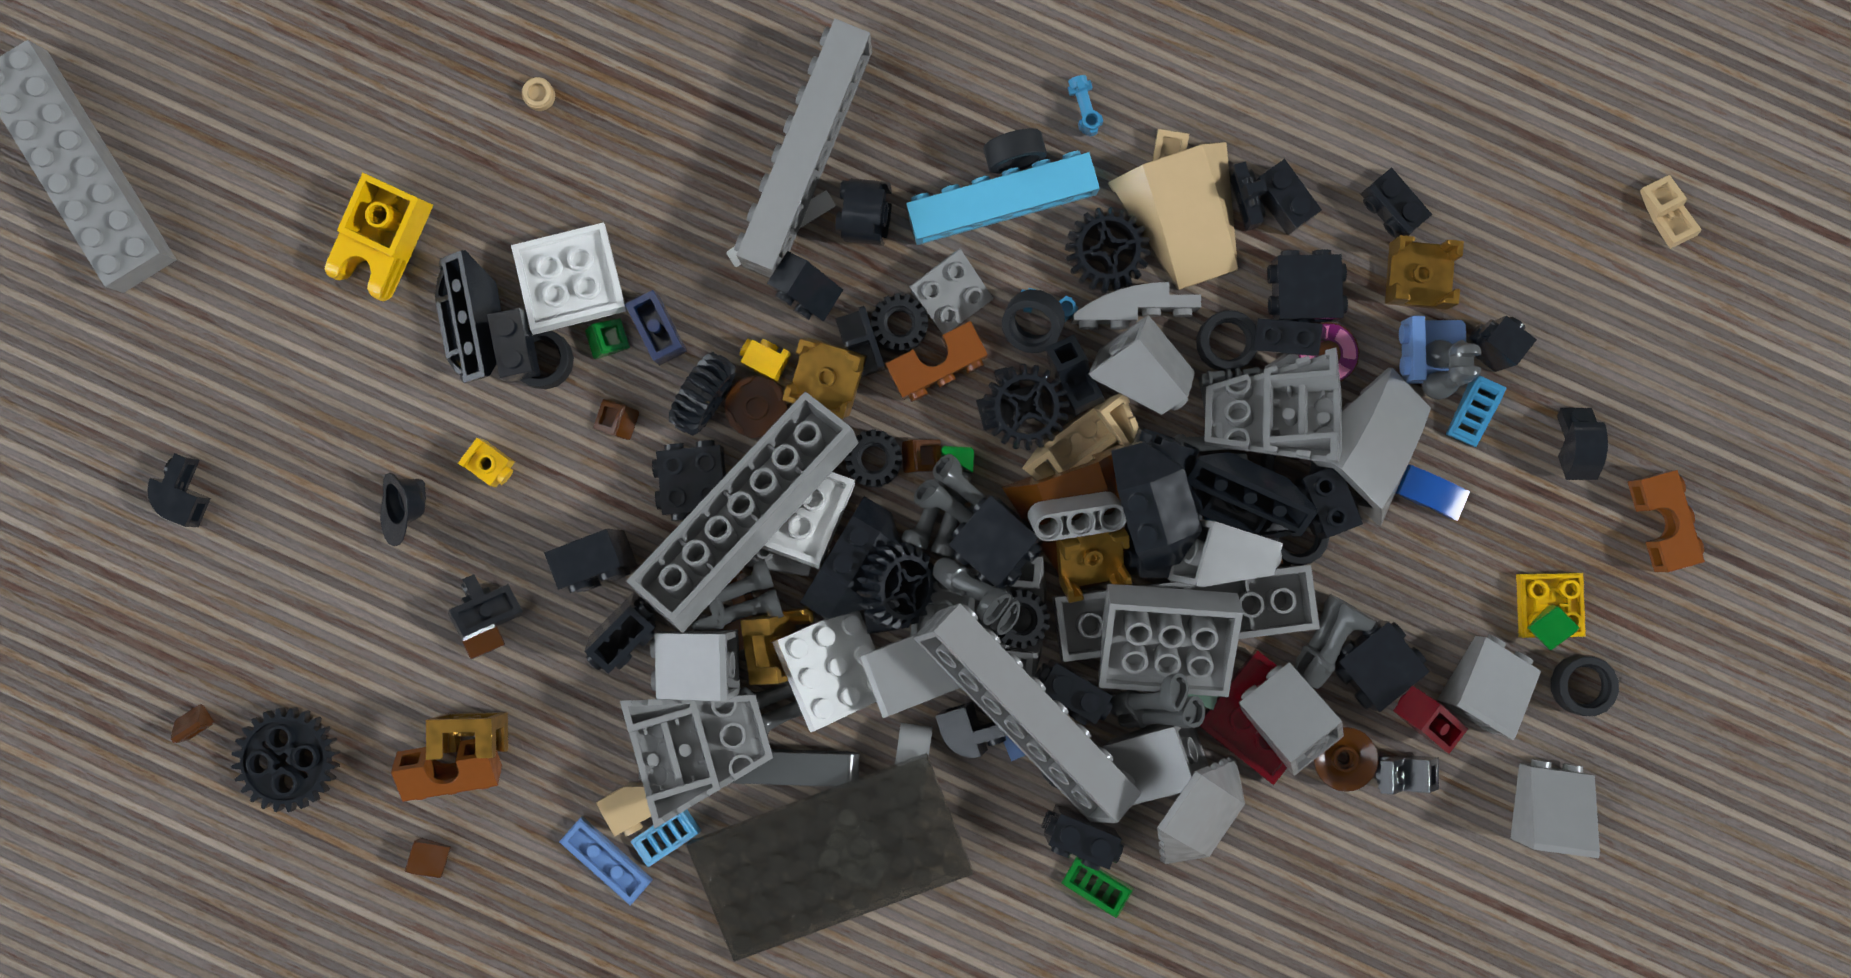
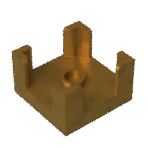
M1400 235L1390 242L1385 304L1448 310L1459 304L1460 289L1452 291L1454 261L1463 256L1464 241L1446 240L1442 244L1413 242L1415 240L1414 236Z
M800 338L796 354H800L794 378L792 383L787 384L782 400L795 403L806 391L837 417L844 419L850 416L867 355L813 338Z
M1124 527L1113 532L1056 540L1059 582L1069 603L1084 600V595L1079 586L1110 581L1111 584L1132 586L1131 576L1124 565L1123 547L1125 549L1130 548L1129 535Z
M808 608L782 610L784 617L781 618L764 614L740 620L750 685L779 684L788 681V677L784 672L772 642L797 632L796 625L813 623L814 618L811 610Z
M508 712L443 714L427 719L426 760L442 759L443 753L458 752L461 737L475 736V755L477 758H493L496 756V749L500 752L508 751Z

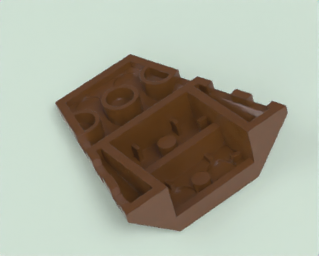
M1113 448L1093 454L1094 461L1035 481L1031 476L1002 487L1021 518L1029 525L1028 511L1031 506L1040 501L1099 492H1112L1120 500L1111 452ZM1115 508L1108 509L1104 515L1111 514ZM1083 513L1075 514L1071 520L1079 519ZM1051 518L1043 519L1039 525L1047 524ZM1056 540L1044 541L1041 544L1043 551L1059 574ZM1123 547V557H1125V553H1126V551L1128 550V549H1125L1124 547ZM1105 582L1094 583V584H1089V585H1084V586H1079V587H1080L1081 591H1083V590H1086V589H1088V588H1091V587L1100 585V584L1105 583Z

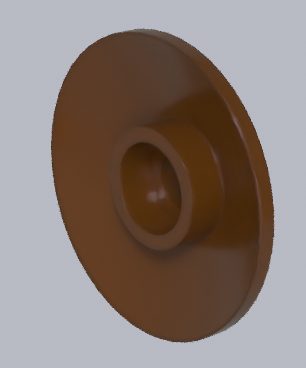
M1343 727L1344 737L1314 760V767L1318 776L1326 785L1335 790L1349 792L1358 790L1371 781L1377 770L1378 753L1374 743L1365 733L1355 728ZM1342 752H1346L1348 756L1345 763H1339L1338 755Z

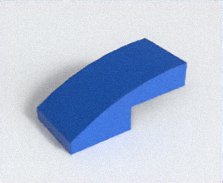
M1408 464L1395 493L1419 506L1428 507L1449 519L1458 521L1470 491Z

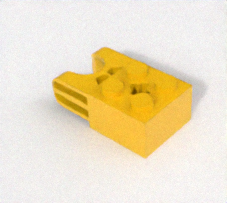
M362 172L337 231L339 234L325 265L327 276L335 280L348 279L360 263L367 261L371 270L367 287L370 295L380 301L390 299L409 262L433 208V204Z

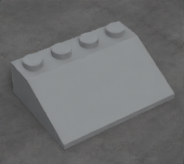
M1107 584L1103 612L1099 688L1158 692L1161 690L1162 682L1167 676L1181 673L1187 679L1188 694L1229 697L1243 616L1238 593Z

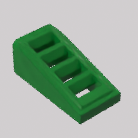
M1076 856L1061 884L1117 918L1134 888L1101 868L1097 871L1081 863L1082 859ZM1083 867L1087 872L1078 885L1074 881ZM1094 874L1098 879L1092 890L1089 891L1085 888ZM1105 881L1110 885L1101 898L1097 896V893ZM1118 889L1121 892L1115 903H1109L1108 901L1114 890Z

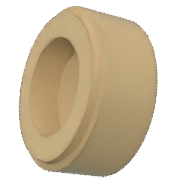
M535 77L529 79L524 84L522 98L531 109L544 111L553 105L555 91L546 79Z

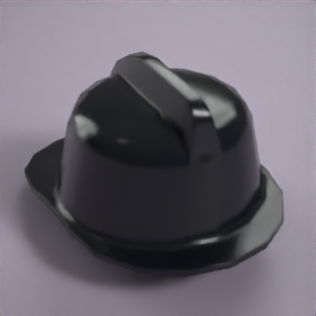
M392 473L385 474L380 522L384 538L392 546H398L403 542L407 524L420 518L425 512L426 492L425 482L422 479H398Z

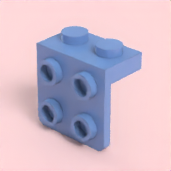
M1411 316L1401 321L1399 341L1402 344V357L1399 367L1402 378L1408 384H1423V381L1427 380L1428 374L1437 371H1449V369L1431 367L1426 363V345L1435 340H1444L1452 344L1460 340L1466 342V325L1464 321L1425 320V316Z

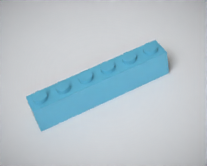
M1073 151L1063 155L1062 160L1050 162V159H1044L1033 163L1032 168L1020 171L1018 167L1002 172V176L990 179L989 176H983L972 180V185L960 188L958 184L941 189L942 193L929 196V193H922L913 196L911 202L906 203V209L916 245L1096 196L1100 187L1090 152L1081 154L1080 151Z

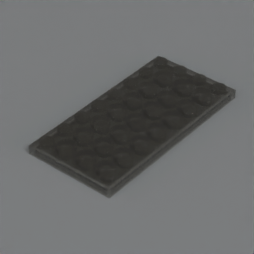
M927 753L688 841L686 845L734 962L973 875V868Z

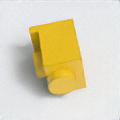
M747 339L739 355L743 357L741 363L745 367L777 383L791 357V353L784 348L781 354L778 353L779 347L765 339H762L760 343Z
M481 438L475 439L458 462L459 465L465 467L492 487H497L499 484L503 485L507 482L513 473L511 467L515 463V461ZM489 458L492 464L489 469L485 470L482 464Z

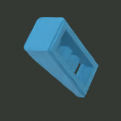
M1482 376L1474 378L1466 387L1446 435L1472 447H1477L1507 388ZM1481 389L1490 393L1489 398L1477 393L1478 390ZM1474 400L1485 405L1484 410L1471 405L1472 401ZM1466 412L1480 417L1479 421L1476 422L1465 417ZM1462 423L1475 430L1471 434L1458 427Z
M687 809L655 829L654 825H652L630 842L646 866L650 867L698 835L701 829ZM676 818L686 831L683 836L673 823V820ZM665 825L668 826L677 839L674 842L670 840L662 828ZM656 831L667 846L664 849L660 847L652 835ZM646 838L656 851V854L653 856L650 855L642 843Z

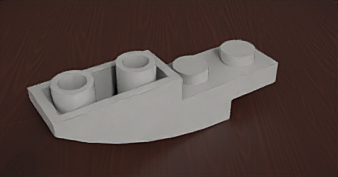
M1169 282L1135 285L1114 291L1088 303L1073 314L1071 324H1079V329L1083 330L1098 329V324H1110V329L1124 330L1129 328V324H1134L1138 320V312H1142V317L1147 315L1159 317L1161 312H1173L1174 317H1191L1192 312H1197L1201 308V295H1169Z

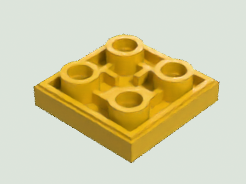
M1583 573L1516 574L1518 637L1537 638L1527 627L1548 605H1555L1561 608L1579 626L1580 629L1570 637H1586Z

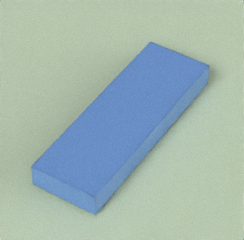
M583 816L559 841L630 906L653 880Z

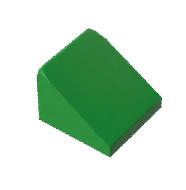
M621 318L591 324L585 330L594 359L603 358L630 348Z
M944 446L942 448L941 454L943 456L952 454L959 460L961 468L971 474L973 473L974 449L972 447Z
M1548 605L1527 627L1549 650H1553L1580 629L1561 608L1555 605Z

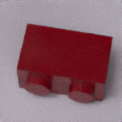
M1413 685L1399 699L1398 705L1393 710L1420 735L1447 754H1450L1468 730L1445 707Z

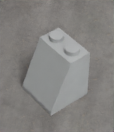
M1149 315L1101 347L1089 372L1092 379L1161 415L1170 409L1176 411L1186 404L1195 374L1192 367Z
M1200 520L1202 525L1201 533L1181 563L1171 567L1168 580L1206 587L1271 576L1275 574L1276 568L1281 563L1283 543L1219 522Z
M738 630L684 631L683 633L680 631H661L655 633V639H652L650 643V654L652 658H655V671L651 674V688L653 691H656V699L728 701L740 694Z
M916 634L860 656L883 718L961 688L913 638Z
M1490 634L1488 637L1475 636L1437 701L1490 734L1514 740L1541 671L1532 666L1534 661L1530 657L1518 651L1513 654L1506 650V643Z
M1289 662L1284 667L1279 665L1271 670L1266 676L1268 680L1259 687L1254 685L1246 690L1241 696L1243 700L1239 704L1242 712L1288 770L1295 776L1344 737L1342 720Z
M1153 724L1113 738L1103 746L1112 755V762L1119 770L1130 774L1136 782V788L1142 793L1133 805L1181 793L1195 771L1209 766L1195 727L1181 728L1171 725Z
M1531 759V764L1519 763L1510 839L1533 850L1599 858L1600 846L1595 775L1583 772V766L1563 763V768L1561 769L1551 767L1552 762Z

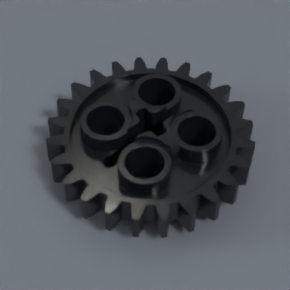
M285 707L276 709L275 714L272 710L263 712V719L261 717L251 719L254 727L247 726L242 728L247 738L242 737L235 740L242 749L232 752L233 756L240 758V762L231 767L232 769L241 770L242 774L234 779L235 781H245L246 785L242 788L241 792L244 793L250 790L253 792L250 802H255L262 798V809L268 808L273 804L274 812H279L284 807H286L287 812H292L296 810L297 805L300 809L309 806V800L311 802L320 800L318 792L325 793L330 790L325 781L330 782L337 778L330 772V769L340 767L339 763L332 761V756L338 755L340 750L331 749L330 747L331 744L337 741V738L327 739L326 737L331 727L328 726L321 729L318 727L322 720L321 717L310 721L311 711L309 710L303 711L299 715L298 707L290 708L288 712ZM281 729L285 730L288 734L286 745L279 739ZM265 741L267 742V745H268L270 748H267V747L264 745V742H265ZM305 749H309L313 753L312 764L307 763L304 759ZM261 755L265 756L268 760L266 770L260 766L259 758ZM302 771H305V772L308 773V777H307V778L305 777V774H304ZM286 774L293 779L292 789L285 786L284 777Z

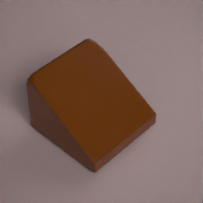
M603 399L593 429L630 440L639 411Z
M940 439L902 442L904 473L933 472L936 463L941 459Z
M497 626L462 641L470 659L478 658L506 645Z
M199 704L175 720L171 735L173 743L188 741L213 725L214 721L204 705Z
M424 838L415 840L405 872L441 878L451 846Z

